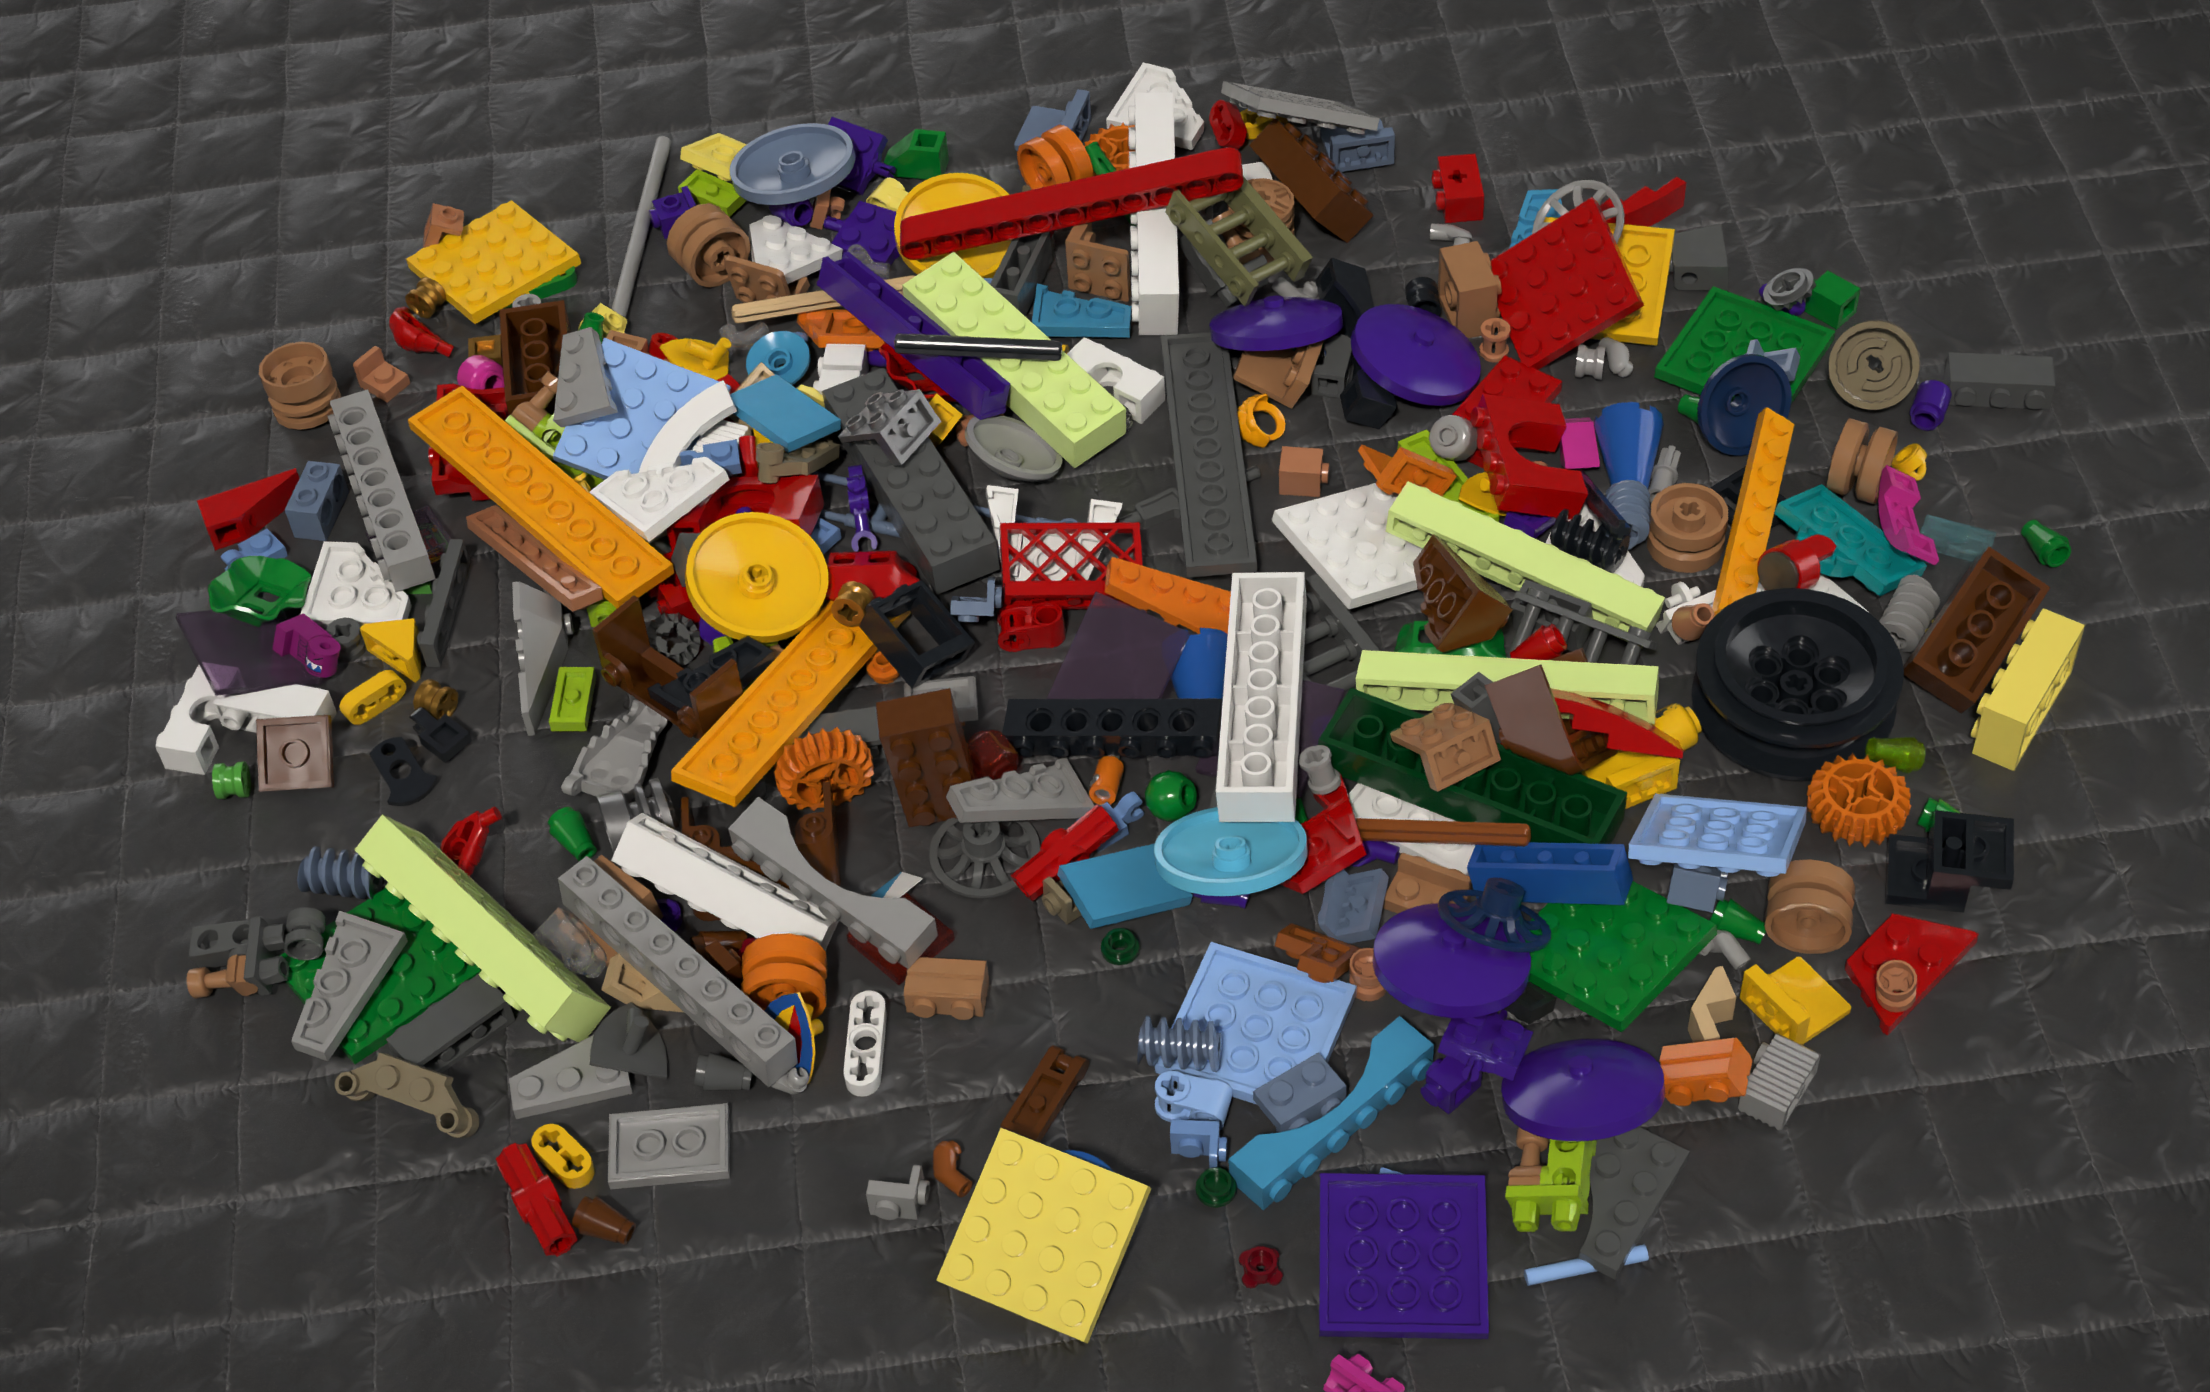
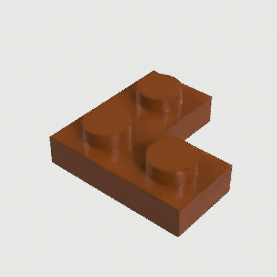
M1290 923L1278 932L1275 947L1286 950L1288 956L1299 959L1297 970L1308 973L1309 978L1321 983L1334 982L1348 971L1350 958L1353 953L1362 949Z

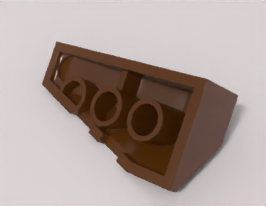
M1433 534L1413 562L1417 589L1422 591L1424 595V602L1420 605L1421 612L1428 617V623L1424 626L1426 636L1436 649L1441 652L1492 639L1496 632L1505 626L1513 609L1490 584L1446 543Z

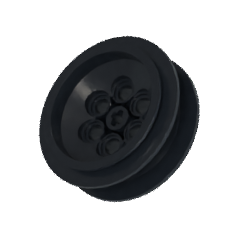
M1800 588L1771 589L1734 601L1716 614L1703 631L1697 649V670L1692 683L1691 699L1693 711L1700 722L1704 735L1726 757L1744 768L1769 777L1794 781H1812V776L1816 770H1821L1825 761L1833 763L1837 755L1848 760L1852 753L1857 759H1863L1868 754L1869 758L1872 759L1882 749L1894 727L1897 702L1903 686L1904 667L1899 648L1888 630L1874 616L1858 605L1836 595L1816 590Z

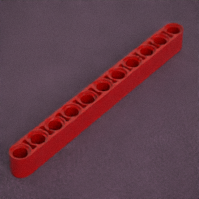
M1231 147L1220 148L910 216L903 219L900 223V251L904 257L918 260L1168 206L1173 192L1178 189L1188 201L1233 192L1241 188L1244 183L1241 153L1239 150Z

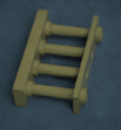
M1244 176V183L1241 188L1224 194L1188 201L1179 189L1174 191L1165 213L1224 281L1230 292L1244 306L1251 303L1259 282L1281 271L1286 272L1293 282L1304 277L1313 257ZM1222 200L1235 212L1210 225L1198 213ZM1238 225H1246L1254 237L1230 249L1218 237V235ZM1262 247L1274 258L1273 261L1251 272H1248L1238 260Z

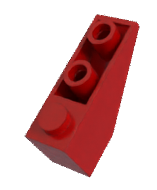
M296 468L197 500L214 549L218 550L247 540L285 511L300 479Z

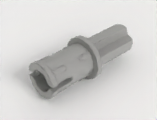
M1669 445L1668 448H1662L1657 465L1653 467L1652 481L1648 489L1650 492V503H1652L1657 493L1668 486H1672L1678 479L1677 467L1681 458V452L1675 450L1676 447L1673 445Z

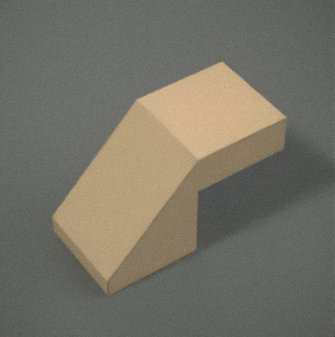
M619 953L610 958L602 991L625 1004L632 1002L640 1009L683 1012Z
M1723 966L1716 967L1691 1007L1688 1032L1693 1043L1719 1040L1720 1035L1715 1023L1733 1020L1736 995Z

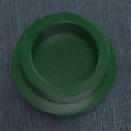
M1217 1167L1210 1168L1204 1171L1197 1179L1196 1195L1206 1206L1213 1208L1223 1207L1234 1199L1236 1195V1182L1226 1170Z

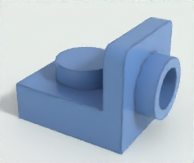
M1171 1119V1154H1180L1188 1158L1207 1155L1209 1156V1169L1219 1168V1162L1227 1161V1137H1220L1219 1121Z

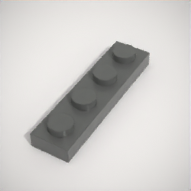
M450 539L446 553H442L440 558L441 571L439 578H435L433 581V599L431 605H427L425 609L424 630L420 631L417 636L418 652H422L426 667H441L470 565L464 539Z

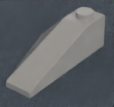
M519 581L512 582L513 616L514 622L517 623L519 637L515 641L521 670L518 672L520 703L527 734L532 736L536 734L556 683L559 667H562L568 651V635L574 634L571 613L565 614L561 602L553 596Z

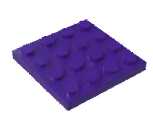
M1320 1173L1319 1336L1488 1339L1485 1175Z

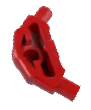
M403 306L393 311L389 319V326L399 347L416 353H434L436 351L449 358L454 346L441 340L439 336L419 322L411 314L408 307Z
M493 806L483 813L476 811L463 820L457 821L441 842L440 850L470 877L482 859L489 826L502 819L498 808Z

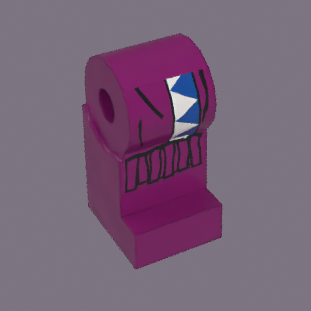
M301 614L276 625L272 650L280 656L291 654L303 663L307 672L313 676L330 677L337 671L341 647L338 641L331 637L332 635L308 616Z

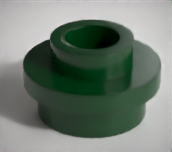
M1116 928L1109 931L1101 942L1103 958L1114 965L1128 964L1139 953L1137 938L1124 928ZM1116 948H1125L1123 950H1115Z

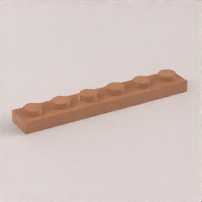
M497 505L466 516L469 530L572 612L586 609L591 604L603 599L602 588L598 584L560 560Z

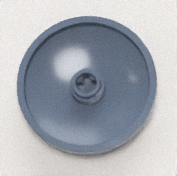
M797 124L773 130L749 142L735 155L729 171L733 187L742 198L757 204L783 205L804 201L832 189L851 172L856 157L851 138L843 130L826 124Z

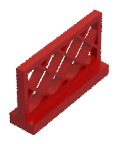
M1140 522L1000 523L1002 607L1052 601L1057 603L1061 609H1137L1104 592L1107 567L1094 556L1106 546L1119 557L1118 559L1143 566ZM1082 533H1091L1100 541L1090 552L1076 541ZM1117 533H1132V545L1125 552L1111 541ZM1008 534H1022L1030 543L1018 552L1008 543ZM1047 534H1057L1065 543L1053 552L1041 539ZM1034 546L1049 557L1039 568L1035 567L1024 557ZM1069 546L1084 557L1074 568L1059 557ZM1132 552L1134 560L1129 556ZM1009 554H1010L1012 557H1014L1010 562H1009ZM1088 561L1102 573L1096 580H1086L1078 573ZM1018 562L1032 573L1026 581H1010V570ZM1055 562L1067 575L1061 581H1052L1042 572Z

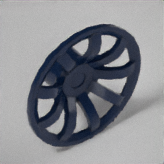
M1489 878L1484 891L1454 890L1447 892L1441 896L1438 902V912L1447 925L1463 936L1492 948L1512 952H1534L1545 948L1551 939V930L1545 920L1521 904L1524 896L1523 888L1517 883L1504 878ZM1462 896H1478L1479 898L1468 902ZM1453 900L1461 908H1453L1448 903ZM1521 911L1529 915L1535 921H1526L1525 919H1523ZM1473 914V916L1463 922H1459L1454 918ZM1487 917L1490 918L1484 936L1472 931L1473 928L1481 924ZM1500 921L1503 922L1504 933L1508 942L1494 939ZM1515 928L1529 943H1522L1518 939ZM1541 929L1542 935L1532 934L1529 930Z

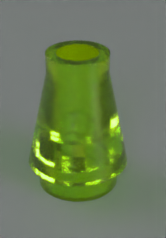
M1872 737L1866 745V755H1869L1870 760L1879 761L1883 759L1885 765L1890 767L1896 766V770L1903 773L1918 771L1925 760L1924 744L1918 742L1914 737Z

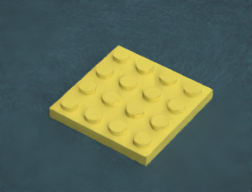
M1000 1128L936 1281L1088 1344L1151 1188L1115 1172Z

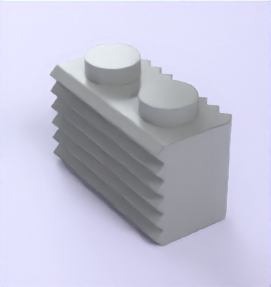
M1778 1033L1775 1034L1770 1045L1763 1042L1754 1058L1756 1068L1747 1076L1745 1096H1740L1739 1111L1745 1112L1748 1116H1753L1756 1120L1760 1119L1762 1123H1768L1770 1127L1775 1126L1777 1130H1782L1817 1073L1821 1054Z

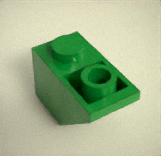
M915 129L888 150L884 163L896 168L895 174L891 173L896 177L927 180L945 174L949 162L946 132Z

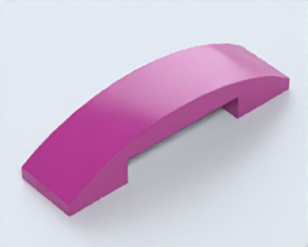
M1886 465L1881 474L1878 498L1879 517L1883 532L1890 544L1896 549L1928 564L1936 565L1939 562V557L1934 540L1920 534L1913 511L1914 506L1921 499L1916 479Z

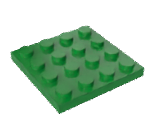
M1713 286L1655 367L1654 377L1701 395L1707 380L1718 367L1734 357L1746 354L1750 340L1758 339L1764 352L1796 347L1801 358L1794 381H1789L1792 404L1834 341L1835 330L1780 310L1776 311L1775 308Z
M1632 881L1624 905L1548 903L1537 914L1550 927L1551 939L1545 948L1530 952L1531 967L1528 981L1622 1033L1717 935V925L1682 906L1666 903L1667 898ZM1541 929L1529 930L1532 934L1542 935Z
M386 888L375 894L372 899H367L347 912L348 914L405 933L408 941L339 1044V1047L354 1065L387 1044L386 1039L399 1027L414 1020L425 1012L430 1005L439 1002L455 991L461 983L472 979L481 972L476 964L471 966L455 954L458 948L452 942L448 944L437 937L431 931L434 925L429 920L425 922L415 916L408 909L411 903L406 898L401 900ZM335 921L325 926V931L321 935L324 939L323 952L318 958L298 960L288 956L286 953L280 955L286 959L289 966V977L285 982L303 1004H305L306 999L311 998L315 987L313 983L317 969L322 968L326 957L325 948L328 939L333 937L337 927Z

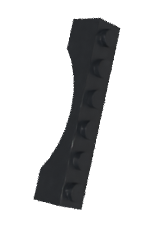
M1331 258L1315 280L1320 300L1332 302L1341 308L1343 319L1341 330L1345 336L1351 338L1360 316L1374 307L1365 268ZM1352 352L1354 366L1352 380L1340 394L1344 418L1380 429L1386 420L1393 416L1396 410L1394 394L1374 382L1359 366Z

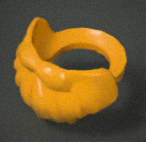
M1266 393L1248 397L1238 407L1237 416L1242 440L1263 448L1267 446L1269 441L1277 440L1284 433L1286 425L1284 416L1275 405L1268 403V395ZM1264 411L1269 413L1276 423L1275 432L1270 435L1263 432L1256 424L1253 412Z

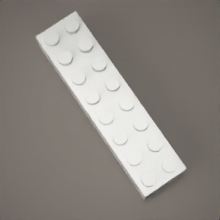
M1173 92L1135 93V106H1128L1129 125H1135V127H1128L1129 150H1135L1129 151V168L1174 159ZM1167 206L1130 214L1131 224H1136V226H1130L1131 250H1137L1131 251L1132 322H1138L1139 335L1178 334L1179 276L1177 226L1170 221L1169 216L1165 213Z
M1305 572L1232 573L1216 782L1219 822H1295L1307 608Z

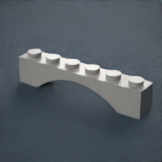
M757 797L728 828L733 844L731 847L741 859L745 861L753 860L760 865L763 873L771 880L777 882L780 879L786 883L798 899L804 902L810 900L816 904L820 912L828 920L834 923L840 921L846 925L849 932L862 943L868 941L876 946L881 956L892 964L898 962L909 969L938 936L935 918L906 898L865 896L843 889L825 879L809 865L798 850L791 835L787 816L760 797Z

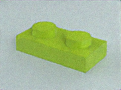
M698 169L678 186L679 193L682 192L681 187L688 186L696 204L710 203L719 206L729 217L747 201L736 193L733 184Z
M559 667L549 718L551 731H587L597 677L594 667Z

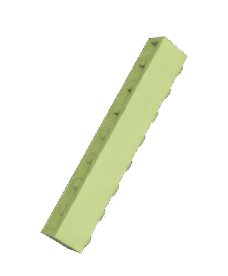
M1408 481L1388 511L1386 532L1421 548H1424L1434 534L1478 574L1512 590L1519 591L1526 579L1591 603L1593 619L1627 632L1631 625L1651 633L1660 618L1665 597L1656 594L1653 590L1643 588L1625 580L1618 574L1610 573L1592 565L1585 559L1572 556L1559 550L1554 545L1541 542L1528 536L1521 530L1499 523L1490 516L1482 515L1464 507L1459 502L1446 499L1431 492L1426 487L1418 486Z
M1362 650L1356 675V690L1409 710L1432 711L1434 707L1443 703L1454 704L1451 693L1478 672L1495 682L1542 664L1550 688L1576 693L1613 705L1650 724H1655L1659 695V666ZM1560 712L1563 719H1569L1570 713Z

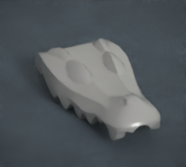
M633 700L630 712L624 715L622 720L615 718L611 725H604L602 735L600 737L592 736L589 745L582 748L572 772L565 778L561 786L563 793L575 796L582 791L597 797V795L621 789L629 803L635 797L634 784L640 783L642 786L659 734L669 720L641 701Z

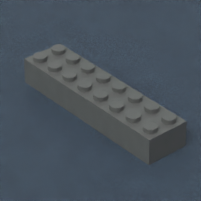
M884 368L822 391L825 409L841 419V429L835 432L837 436L846 428V422L866 407L865 402L872 395L878 392L886 394L898 391ZM929 437L921 443L902 465L897 466L892 465L875 439L841 442L854 464L862 465L865 481L936 595L1000 569L996 540Z

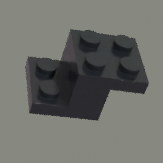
M1935 810L1928 838L1889 834L1887 842L1885 904L1964 913L1971 885L2008 890L2012 888L2014 881L2013 818Z

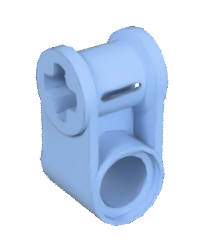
M1171 1070L1163 1072L1155 1081V1093L1157 1095L1155 1111L1161 1119L1171 1122V1119L1219 1121L1220 1130L1223 1129L1233 1096V1090L1228 1084L1217 1079H1205ZM1174 1081L1177 1082V1089L1174 1088ZM1168 1104L1171 1105V1111L1167 1110Z

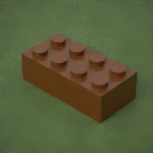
M1277 118L1273 119L1249 146L1277 178L1291 190L1294 197L1316 221L1348 243L1374 216L1365 206L1369 201L1356 188L1352 191L1350 186L1352 182L1341 171L1338 170L1335 173L1336 170L1333 167L1336 164L1325 153L1321 152L1318 154L1319 151L1317 149L1319 145L1307 134L1301 137L1302 132L1290 121L1285 125Z
M564 300L499 310L505 402L509 415L512 414L519 404L529 402L545 386L541 383V379L547 371L558 378L563 335L571 333V325ZM556 394L545 409L551 415H553L555 410Z
M1988 546L1974 559L1903 666L1904 675L1962 714L1976 703L2051 587Z
M951 689L876 702L879 738L908 826H927L951 818L958 819L946 798L949 788L952 785L976 780L977 777Z

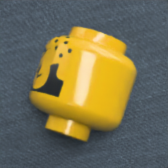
M1677 703L1670 704L1656 711L1655 724H1652L1679 741L1683 752L1697 744L1698 734L1702 732L1700 722L1694 711L1689 706L1684 708Z

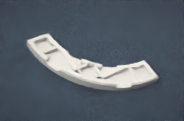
M724 380L692 398L666 422L648 448L639 473L647 472V467L674 462L676 467L680 466L681 459L679 453L687 451L686 449L696 437L702 436L715 424L737 412ZM665 529V531L661 535L656 536L653 540H651L648 543L654 542L664 536H667V529Z

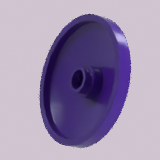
M1274 295L1251 301L1247 306L1240 304L1222 311L1211 319L1209 326L1211 340L1219 346L1243 351H1272L1306 346L1325 340L1342 329L1343 319L1341 308L1332 302L1306 297Z
M1403 304L1375 306L1360 316L1351 335L1352 352L1362 370L1387 391L1412 402L1435 406L1457 403L1468 397L1480 376V359L1469 339L1445 319L1421 308Z
M1438 903L1416 906L1390 918L1376 935L1372 959L1373 969L1378 981L1391 996L1417 1011L1446 1018L1480 1017L1508 1007L1524 992L1529 980L1531 967L1530 952H1512L1492 948L1456 932L1441 918L1438 912ZM1448 903L1453 908H1461L1457 904ZM1473 914L1454 918L1459 922H1463L1473 916ZM1487 917L1481 924L1473 928L1472 931L1484 936L1490 918ZM1500 921L1494 939L1508 942L1504 933L1503 922ZM1515 929L1518 939L1522 943H1526L1524 938Z
M1578 1039L1547 1045L1525 1055L1514 1080L1511 1081L1503 1077L1501 1093L1506 1115L1521 1129L1547 1139L1592 1141L1626 1133L1651 1119L1664 1102L1665 1083L1660 1064L1642 1049L1612 1040Z

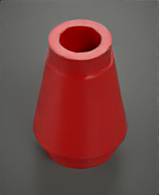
M1554 624L1548 627L1542 625L1517 646L1515 650L1511 651L1510 657L1516 659L1550 660L1561 656V652L1567 650V644L1562 633Z

